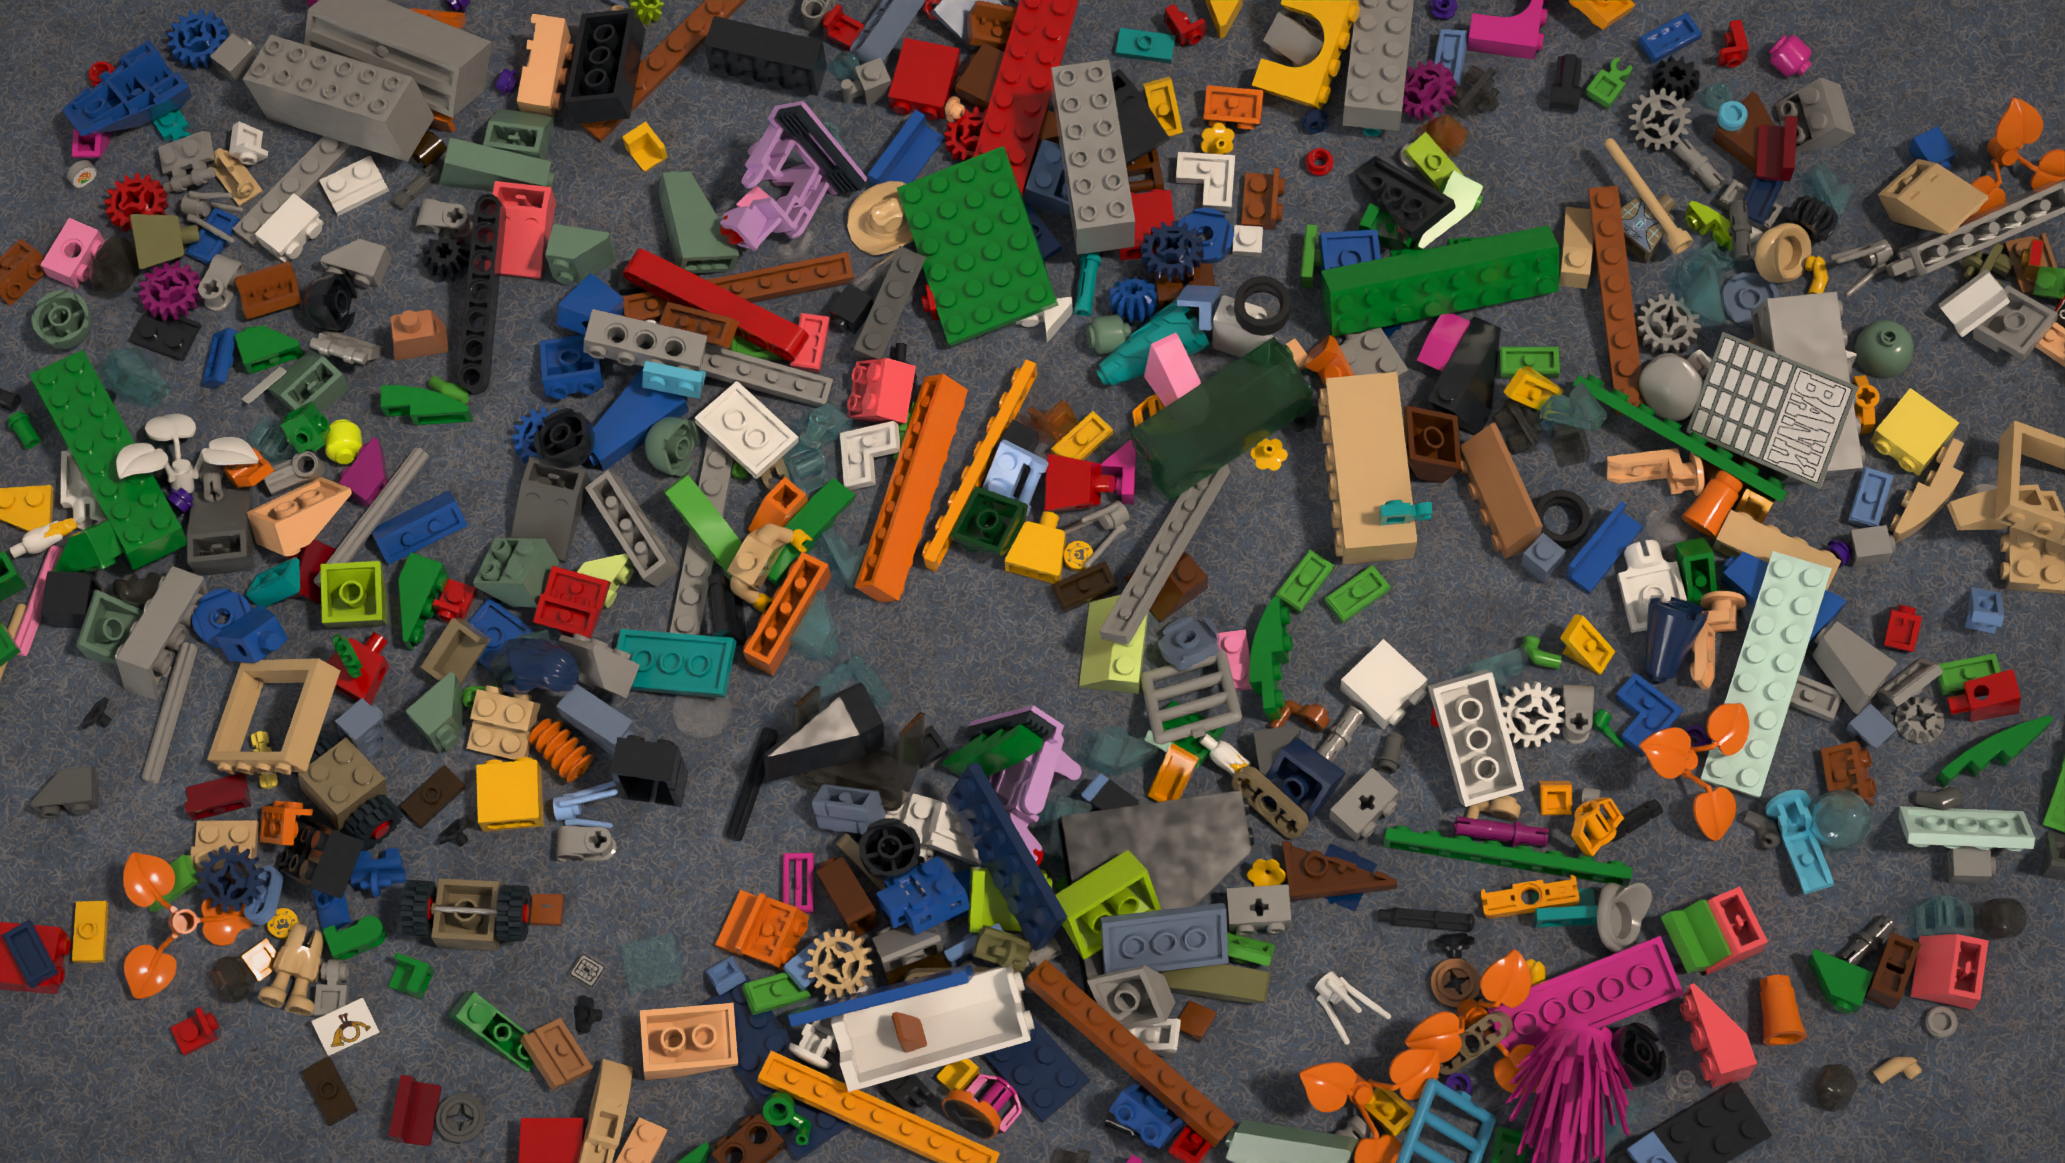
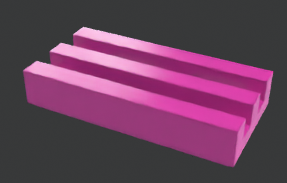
M783 853V903L790 905V860H796L795 907H798L804 913L814 914V853ZM802 860H807V905H802Z

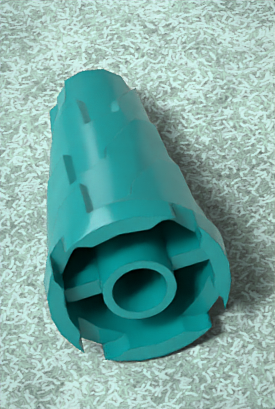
M1176 298L1151 317L1149 322L1129 335L1128 339L1113 350L1109 356L1099 362L1100 368L1096 370V373L1103 385L1105 386L1109 383L1111 387H1114L1124 381L1144 375L1151 344L1174 333H1177L1188 357L1210 347L1204 331L1199 330V323L1196 317H1193L1190 313L1191 309L1189 306H1177Z

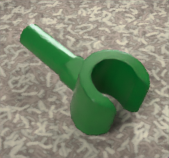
M1599 709L1593 716L1592 727L1594 728L1597 725L1596 730L1607 735L1621 749L1625 743L1608 726L1612 716L1605 710Z

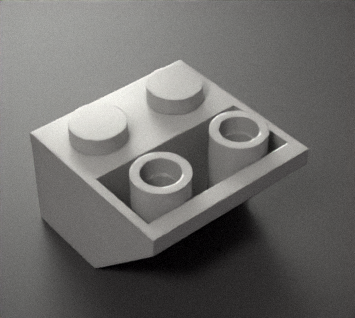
M1820 77L1775 104L1781 126L1785 116L1797 117L1796 153L1836 146L1856 135L1841 85Z
M574 633L573 638L564 635L560 636V646L573 654L577 659L580 669L578 682L597 690L627 698L640 664L629 660L631 654L616 648L613 650L602 641L594 638L589 639L577 633Z

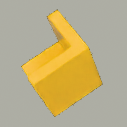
M646 121L622 136L626 150L644 172L668 158L664 144Z
M964 1059L947 1064L937 1075L936 1079L950 1091L959 1089L965 1091L975 1077L980 1074V1070L970 1059Z

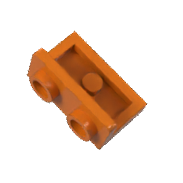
M1207 85L1203 119L1209 120L1208 126H1213L1217 122L1224 124V126H1226V122H1236L1239 129L1254 130V124L1260 125L1264 90Z

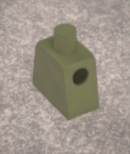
M130 215L139 269L185 256L183 244L200 242L197 225L180 227L177 215Z

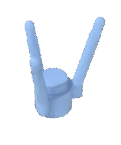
M615 781L554 797L553 808L556 820H565L566 826L579 825L612 828V823L578 819L576 816L582 814L581 803L617 795L616 789L603 791L616 786Z

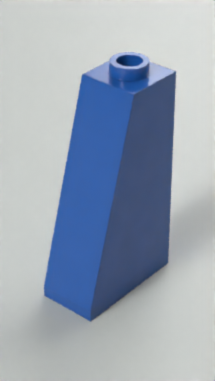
M642 368L593 427L595 446L587 460L593 467L598 464L605 471L645 443L646 434L658 420L671 416L682 417L688 413L686 400L682 395L643 388Z
M1743 551L1738 558L1732 556L1722 566L1721 569L1724 572L1720 581L1732 592L1743 595L1745 600L1755 608L1769 563ZM1825 590L1808 646L1815 640L1822 629L1826 628L1843 610L1847 602L1845 599Z

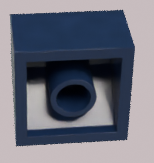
M1297 737L1282 748L1266 778L1306 813L1310 823L1335 792L1346 772ZM1259 788L1256 794L1259 795L1262 790ZM1264 796L1266 803L1274 809L1277 808L1276 801L1272 797Z

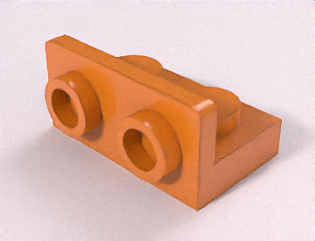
M273 801V806H262L260 842L294 845V839L298 834V823L295 821L296 815L312 816L313 809H303V803L290 801Z
M767 897L743 954L785 972L782 968L795 957L800 938L807 931L809 916L798 907Z

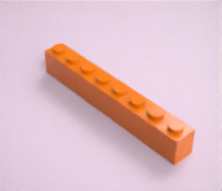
M945 374L924 377L854 587L882 603L899 601L904 591V584L909 569L913 564V556L917 544L922 537V529L930 512V505L935 490L939 485L940 474L948 458V450L956 433V426L961 411L965 406L968 389Z

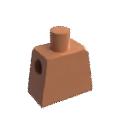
M407 310L402 314L390 317L394 361L449 352L446 326L432 310L416 312Z

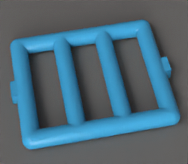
M1430 1078L1425 1083L1396 1163H1409L1413 1152L1431 1163H1456L1418 1140L1424 1123L1469 1149L1471 1154L1467 1163H1481L1496 1123V1117L1472 1102V1096L1464 1091H1454L1438 1080ZM1435 1094L1482 1122L1476 1139L1429 1111Z

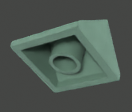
M94 590L76 646L87 659L117 665L115 660L116 652L120 645L125 644L130 636L132 625L140 620L144 611L99 590Z

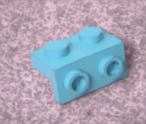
M645 361L642 387L700 399L706 372Z

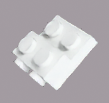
M885 789L881 799V805H883L886 814L885 818L899 819L901 823L915 829L920 839V858L918 862L925 863L927 857H933L935 849L925 846L930 838L929 828L935 804L942 803V801L914 793L912 796Z

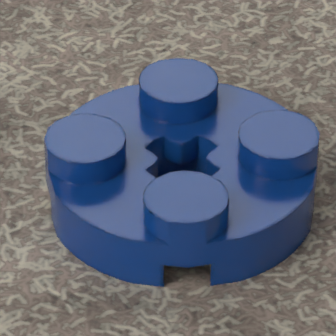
M1198 208L1193 210V213L1180 219L1177 227L1187 223L1188 231L1196 229L1197 235H1202L1203 231H1208L1209 236L1212 237L1210 240L1203 241L1204 258H1201V262L1205 264L1220 262L1230 252L1233 245L1234 231L1231 223L1225 219V215L1213 208ZM1188 248L1187 256L1189 257L1191 248Z
M224 588L213 590L200 599L196 612H193L192 624L200 639L209 646L221 648L215 635L251 611L252 607L240 593L238 594ZM224 612L227 616L230 615L227 623H216L220 619V613Z

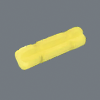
M258 731L251 735L252 747L256 748L253 752H272L271 747H268L270 740L267 732ZM261 773L258 777L262 789H271L278 785L276 773H273V775Z

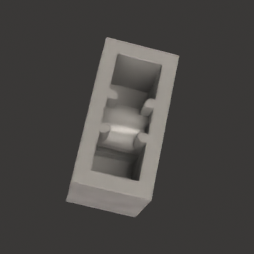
M1371 768L1330 809L1329 818L1355 842L1361 836L1366 839L1375 831L1378 826L1375 822L1382 815L1387 818L1396 810L1399 805L1396 802L1399 791L1376 770ZM1361 803L1365 806L1371 803V810L1369 808H1366L1362 811Z
M1288 884L1227 888L1229 932L1236 931V935L1248 936L1254 934V930L1267 929L1269 934H1279L1285 932V928H1291ZM1256 906H1261L1263 916H1257Z

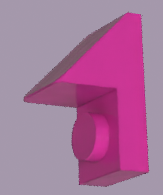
M1129 440L1101 464L1102 475L1117 477L1116 495H1122V504L1134 505L1136 440Z

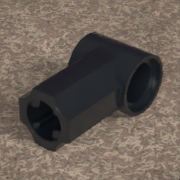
M1565 54L1558 56L1555 81L1552 83L1549 109L1578 112L1581 94L1579 81L1582 59L1576 55Z

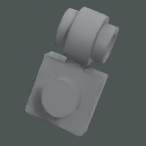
M329 959L328 962L322 963L321 979L327 981V985L316 984L313 1013L315 1017L324 1016L348 1005L349 987L339 984H342V981H348L349 963H343L342 959Z

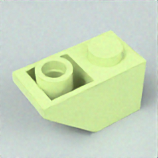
M624 553L584 562L577 572L611 582L603 608H609L616 599L617 592L615 591L620 584H626L632 577L634 565L629 556Z

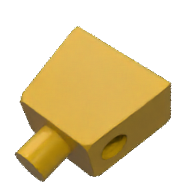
M1044 511L1039 524L1029 521L1023 524L1005 558L1006 571L1052 584L1061 581L1066 533L1063 530L1056 529L1059 521L1057 514Z

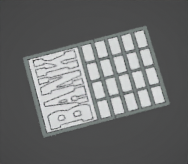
M1722 332L1686 432L1690 434L1694 432L1713 444L1821 489L1859 387Z

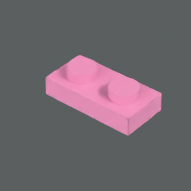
M1246 630L1218 633V644L1220 650H1224L1227 653L1236 691L1252 689L1249 683L1250 654Z

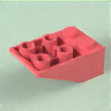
M495 181L493 195L502 202L506 209L500 275L541 279L557 203L551 187ZM490 205L489 215L496 211L497 205ZM489 232L487 234V243L493 240L494 233ZM489 260L485 261L484 271H487L491 267V261Z
M1694 983L1690 984L1683 996V1003L1679 1004L1683 1020L1685 1022L1690 1021L1693 1030L1690 1033L1692 1047L1694 1051L1700 1050L1703 1062L1700 1063V1069L1704 1080H1710L1712 1088L1749 1078L1757 1062L1747 1034Z

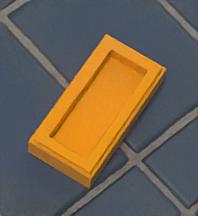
M1173 743L1164 757L1147 796L1157 802L1181 799L1199 757Z

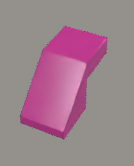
M73 129L72 157L102 158L110 143L111 131L81 136L76 129Z
M1452 313L1441 314L1431 329L1417 361L1442 372L1471 322Z

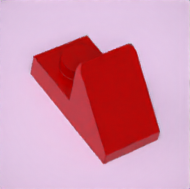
M1187 1124L1170 1147L1169 1153L1172 1157L1183 1163H1203L1212 1145Z

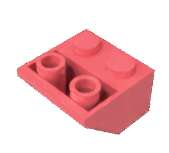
M889 358L857 361L852 371L853 384L851 395L847 400V419L873 423H886L890 421H895L897 424L906 423L916 366Z
M1741 887L1732 889L1707 901L1731 950V955L1705 970L1706 975L1763 952L1768 941Z
M1959 934L1920 936L1918 943H1921V947L1915 960L1910 997L1973 1010L1981 998L1989 940Z

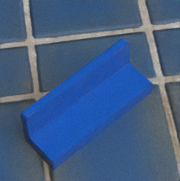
M917 110L914 111L867 175L870 187L887 181L910 183L915 180L944 141V136L926 125L924 114Z
M446 491L378 525L372 532V535L384 559L390 565L408 556L410 552L414 553L468 525L450 491Z
M1623 501L1618 504L1568 566L1565 578L1589 595L1625 552L1626 547L1643 530V525L1624 513L1627 504Z

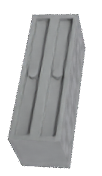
M319 0L308 9L304 45L413 77L430 109L452 118L484 91L492 43L489 40L387 0Z
M274 35L269 36L243 78L267 119L406 162L409 161L435 118L413 77Z
M1109 59L1051 67L1052 100L1076 253L1078 255L1134 247L1135 217Z
M1837 292L1769 298L1751 311L1755 344L1757 346L1850 383L1849 376L1852 374V364L1850 359L1846 357L1845 347L1847 346L1848 338L1846 330L1842 329L1843 305L1841 300H1838ZM1856 396L1824 480L1847 477L1863 468L1865 451L1859 443L1858 434L1861 432V423L1859 417L1855 416L1854 405L1856 404ZM1774 470L1775 478L1785 484L1802 482Z

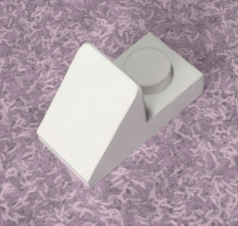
M1072 297L1057 298L1059 306L1017 321L1016 324H1022L1024 327H1033L1038 325L1039 322L1045 321L1046 339L1048 342L1072 315Z
M1177 1018L1167 1019L1166 1022L1128 1030L1154 1053L1167 1059H1172L1177 1051L1181 1020Z

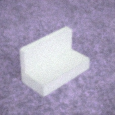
M1985 269L1939 303V307L1954 324L1958 334L1964 337L2009 304L2010 300L2003 287L1989 270Z

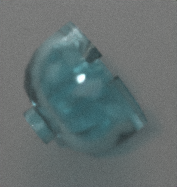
M1845 789L1827 791L1818 797L1810 808L1812 817L1809 827L1810 832L1820 844L1828 849L1837 851L1853 849L1862 843L1871 832L1873 821L1871 809L1854 791Z

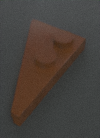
M1282 841L1290 901L1397 889V879H1393L1385 873L1379 871L1373 873L1358 868L1355 863L1334 856L1327 857L1315 850L1310 852L1292 846L1291 842Z

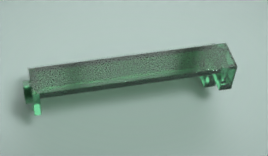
M1272 337L1269 341L1258 346L1130 430L1133 448L1149 464L1153 483L1169 501H1172L1313 407L1311 396L1313 390L1301 374L1293 359V353L1286 344L1281 345L1275 337Z

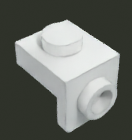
M240 121L233 124L229 155L239 159L241 163L246 165H254L268 158V151L261 148L263 131Z

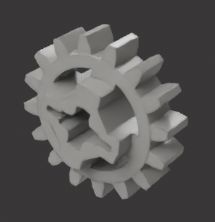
M1665 88L1661 89L1660 95H1656L1654 90L1651 89L1649 98L1643 95L1639 96L1642 101L1641 105H1632L1637 113L1629 115V119L1636 121V124L1632 125L1630 130L1639 131V134L1635 137L1637 141L1643 138L1646 139L1644 147L1648 148L1651 143H1654L1655 150L1659 151L1661 144H1665L1669 150L1673 140L1678 144L1681 142V139L1678 137L1680 134H1689L1684 126L1692 124V120L1685 118V115L1690 113L1691 109L1682 108L1686 101L1684 98L1678 101L1675 100L1676 91L1667 96ZM1660 100L1672 103L1677 109L1667 110L1663 108ZM1650 104L1652 110L1649 116L1641 120L1644 109ZM1657 112H1661L1663 116L1674 115L1664 121L1665 126L1660 127L1658 123L1647 124L1656 119ZM1680 119L1677 130L1671 135L1669 129L1673 121ZM1652 128L1658 131L1661 139L1650 137L1644 130Z
M1672 293L1669 299H1665L1662 294H1659L1657 302L1650 298L1647 301V307L1641 306L1640 316H1637L1636 325L1640 326L1637 329V336H1644L1642 340L1643 346L1649 343L1652 345V353L1657 349H1661L1662 354L1672 350L1673 354L1678 355L1679 348L1687 352L1690 343L1695 344L1698 337L1696 334H1699L1701 325L1697 324L1700 315L1692 314L1695 307L1693 304L1684 305L1686 298L1682 297L1679 301H1676ZM1668 317L1670 318L1669 323L1671 326L1669 332H1667L1668 326H1666Z

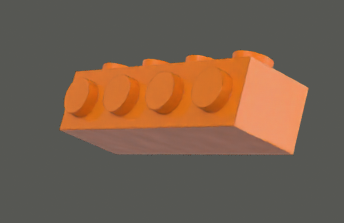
M804 552L800 554L797 561L792 563L785 582L777 588L773 596L772 604L761 615L756 631L745 642L743 653L747 664L774 676L831 579L827 563Z

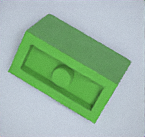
M1705 899L1695 902L1684 910L1670 911L1661 917L1687 973L1705 971L1731 955V950Z

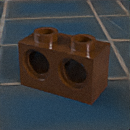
M1891 932L1884 943L1864 998L1895 1009L1903 996L1921 943Z
M759 1113L755 1117L750 1115L744 1119L738 1126L740 1130L733 1136L729 1137L727 1135L719 1140L714 1146L715 1151L711 1154L717 1163H727L728 1156L733 1152H741L743 1154V1159L740 1163H768L787 1146L776 1130ZM763 1131L768 1134L766 1141L762 1144L751 1142L752 1136L756 1132Z

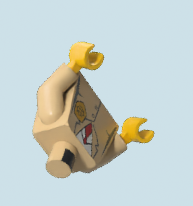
M766 524L751 532L745 538L727 570L732 575L730 582L731 591L749 604H752L754 609L763 613L766 611L767 604L773 602V598L758 591L784 546L791 543L800 552H806L807 549L802 543L805 540L812 541V538L801 529L792 531L775 524Z

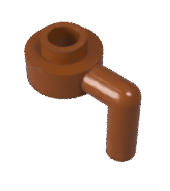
M1287 700L1285 707L1281 708L1282 719L1272 720L1268 728L1283 727L1290 715L1293 714L1317 732H1323L1330 723V719L1327 717V710L1319 704L1313 703V705L1305 704V706H1302L1292 700Z

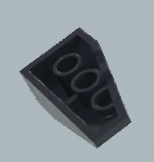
M1474 316L1427 400V410L1458 416V428L1473 435L1483 430L1491 414L1501 333L1500 327Z
M859 682L836 693L828 700L830 705L819 714L813 712L807 717L809 722L797 733L791 731L764 754L765 779L773 781L862 759L884 748V723L864 684Z

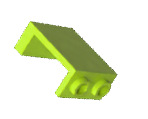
M971 867L968 931L979 933L983 925L992 927L997 923L1000 924L1002 930L1022 931L1015 916L1009 911L1007 902L1000 890L994 885L993 878L986 867ZM1041 870L1052 889V878H1047L1045 870Z

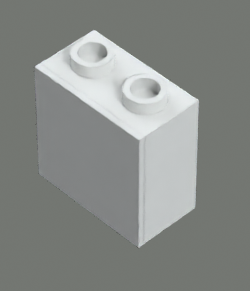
M1383 639L1341 679L1340 690L1384 730L1390 723L1393 726L1396 725L1406 714L1404 710L1411 703L1416 705L1424 698L1427 693L1425 690L1428 679Z

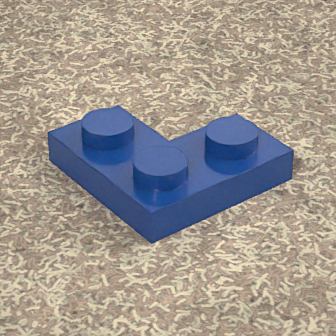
M1636 672L1615 696L1618 701L1638 715L1623 732L1620 739L1643 757L1646 755L1638 745L1653 733L1670 728L1683 712L1680 706Z

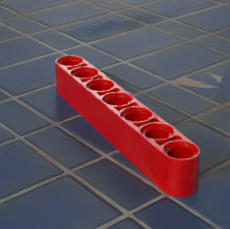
M638 248L622 272L623 276L632 284L668 302L735 319L739 322L735 332L736 336L787 361H795L809 338L808 333L798 325L647 250Z

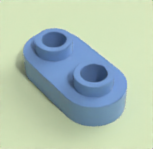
M271 865L261 867L265 871L258 875V878L265 880L264 885L256 887L261 892V895L257 898L251 896L253 904L248 907L245 905L244 907L245 916L256 925H263L269 922L277 910L283 885V875Z

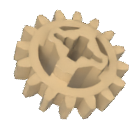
M836 929L835 937L830 931L824 932L825 940L815 938L814 943L817 948L808 949L807 953L813 956V960L805 962L806 966L813 967V971L808 974V977H817L818 981L815 987L820 988L825 985L826 995L832 994L834 989H836L837 997L844 996L845 989L850 995L856 993L855 985L861 988L866 986L865 981L862 979L863 976L870 977L873 974L870 970H867V965L874 964V960L867 959L866 956L872 949L871 947L863 948L861 946L865 941L864 937L854 940L855 931H848L846 936H844L842 929ZM839 942L849 944L854 950L848 951L843 949ZM825 950L827 955L824 963L821 964V956ZM844 957L846 963L842 965V968H836L834 963L838 961V958ZM859 961L858 971L856 975H854V966L856 962ZM826 975L836 976L841 984L832 982Z

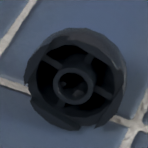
M338 273L318 276L312 280L303 298V308L309 320L315 326L328 331L349 329L353 324L355 312L349 315L351 301L357 298L353 282L347 275ZM347 310L348 312L342 318L340 313H344Z
M570 408L557 410L548 415L542 421L545 425L541 431L536 430L534 446L538 454L554 467L566 469L579 466L588 459L595 446V433L590 422L582 413L574 412Z
M896 818L880 819L871 823L867 827V831L861 836L859 842L860 860L865 870L874 878L884 882L893 881V879L909 874L916 868L920 858V839L915 829L901 823V820Z
M1633 1022L1622 1026L1612 1034L1611 1047L1633 1087L1649 1085L1664 1075L1666 1055L1664 1050L1659 1052L1658 1046L1655 1043L1659 1039L1648 1026L1639 1022ZM1613 1069L1614 1072L1618 1075L1621 1084L1624 1085L1617 1070Z

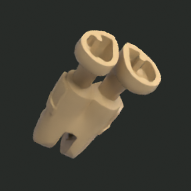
M295 923L285 945L281 947L275 960L273 969L277 976L269 987L266 986L260 989L258 999L274 1008L283 1007L289 979L291 976H294L296 979L284 1010L299 1015L312 1016L315 1005L311 1000L307 999L308 984L315 983L318 980L322 966L321 954L325 935L324 932L315 929L311 934L307 947H304L302 943L307 926Z

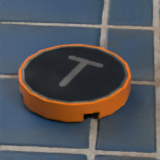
M960 1089L951 1090L942 1102V1109L947 1117L955 1125L977 1137L984 1139L993 1138L1001 1125V1118L997 1111L986 1101L981 1100L979 1103L973 1100L974 1095L971 1092Z

